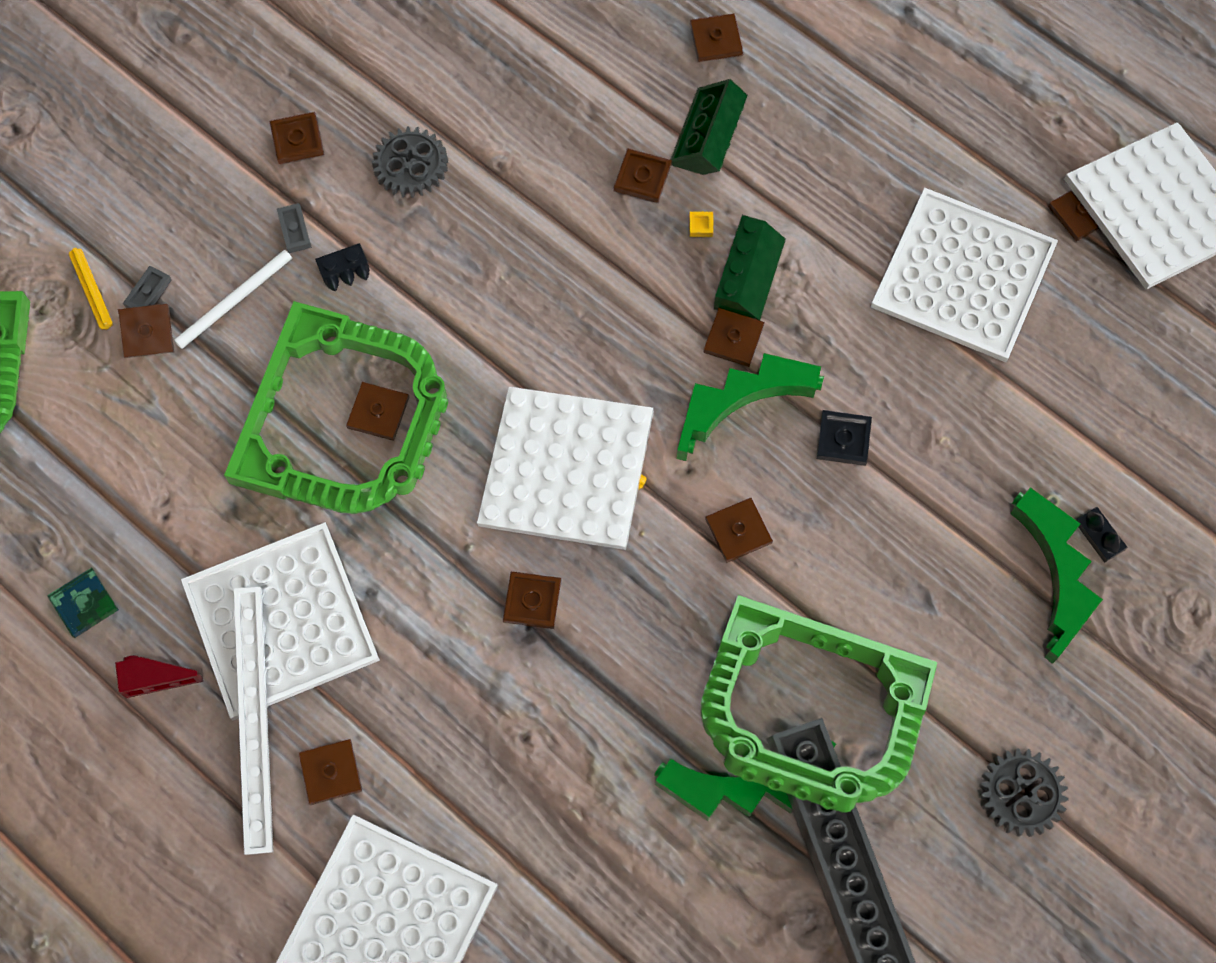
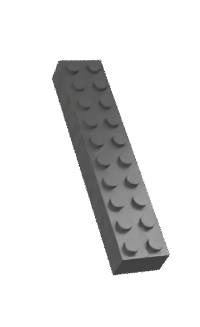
M823 718L782 731L766 739L772 752L829 772L841 767ZM787 793L849 962L916 963L857 807L855 806L850 812H840L834 809H826L820 804L808 800L798 799L794 795Z

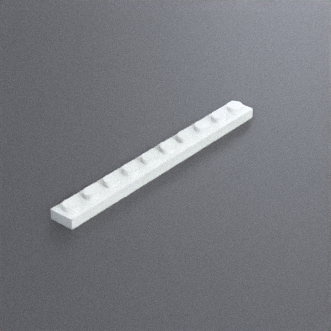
M260 586L234 588L244 855L272 853L273 835L262 588Z

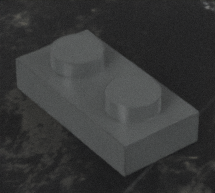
M300 203L278 208L277 213L288 253L312 248Z
M149 266L123 302L125 308L155 305L172 281L170 275Z

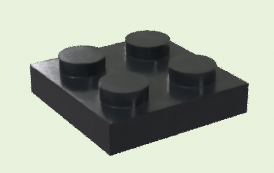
M823 410L816 459L866 466L872 417Z

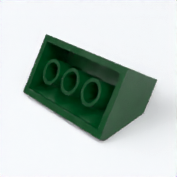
M732 79L709 84L697 89L670 159L672 160V166L701 175L720 171L748 96Z
M746 215L741 216L715 295L714 310L721 308L761 320L786 238L766 221Z

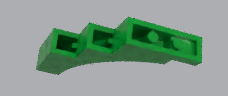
M764 353L758 375L729 368L724 390L695 383L677 449V459L686 461L688 453L693 454L696 440L705 442L721 421L751 402L785 395L814 398L815 391H821L824 376L820 375L822 366Z
M1030 487L1025 494L1020 492L1011 503L1015 507L1010 514L1031 533L1040 546L1049 566L1053 584V609L1047 630L1055 636L1045 647L1049 652L1044 658L1053 664L1103 599L1078 581L1092 561L1066 543L1080 523Z
M670 759L667 764L662 762L654 774L657 777L655 781L657 787L707 821L722 799L748 817L751 816L763 796L791 814L793 811L787 793L780 790H772L768 786L744 780L742 777H720L704 774L687 768L673 759Z

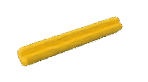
M73 248L68 255L98 327L108 330L109 327L113 326V322L82 249Z

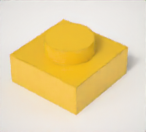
M690 212L689 237H713V212Z

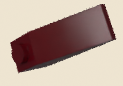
M136 655L123 658V661L115 662L118 690L125 698L203 682V677L196 670Z

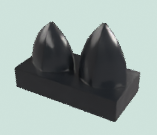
M1098 507L1076 519L1080 523L1078 528L1104 563L1128 548Z

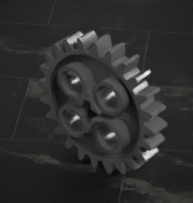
M407 126L406 132H402L400 128H397V135L389 132V140L382 137L383 145L376 144L377 152H373L374 160L372 161V166L378 183L383 184L385 190L391 188L393 195L400 191L403 198L406 192H410V196L413 198L417 191L421 196H423L424 189L432 192L431 185L433 184L438 187V179L444 180V172L448 171V156L446 148L443 147L442 140H437L436 134L429 136L427 129L420 133L419 127H416L414 132H411L409 126Z
M1018 748L1014 751L1013 756L1009 751L1003 754L1004 759L997 756L994 759L996 765L993 763L987 765L991 773L984 772L982 774V777L987 782L979 785L981 789L986 790L985 793L979 796L980 799L988 801L982 808L992 810L988 818L993 819L997 817L999 819L996 827L1006 824V833H1010L1015 828L1018 837L1023 834L1024 830L1028 837L1034 835V829L1039 835L1044 833V826L1048 830L1054 827L1052 821L1059 822L1061 820L1057 812L1064 813L1066 811V808L1060 803H1065L1069 800L1068 797L1062 795V792L1066 791L1068 787L1061 786L1059 783L1065 776H1056L1055 774L1059 767L1050 768V758L1044 762L1041 761L1040 752L1031 757L1030 749H1027L1024 755L1021 754ZM1020 768H1025L1030 772V780H1026L1020 775ZM1038 778L1042 779L1041 784L1009 807L1005 806V803ZM1000 783L1009 786L1010 795H1004L1000 792ZM1038 790H1043L1047 793V802H1043L1038 798ZM1017 805L1026 808L1027 818L1018 815L1016 811Z

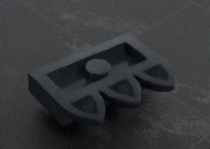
M360 243L315 259L325 285L332 291H337L339 277L349 286L353 284L354 272L363 280H367L369 277V265Z

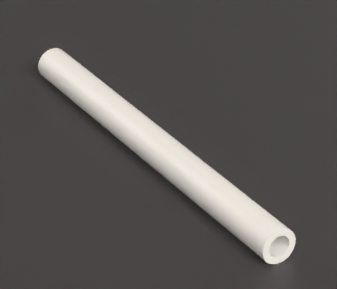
M283 250L174 339V342L179 348L183 349L292 259L291 255L286 250Z

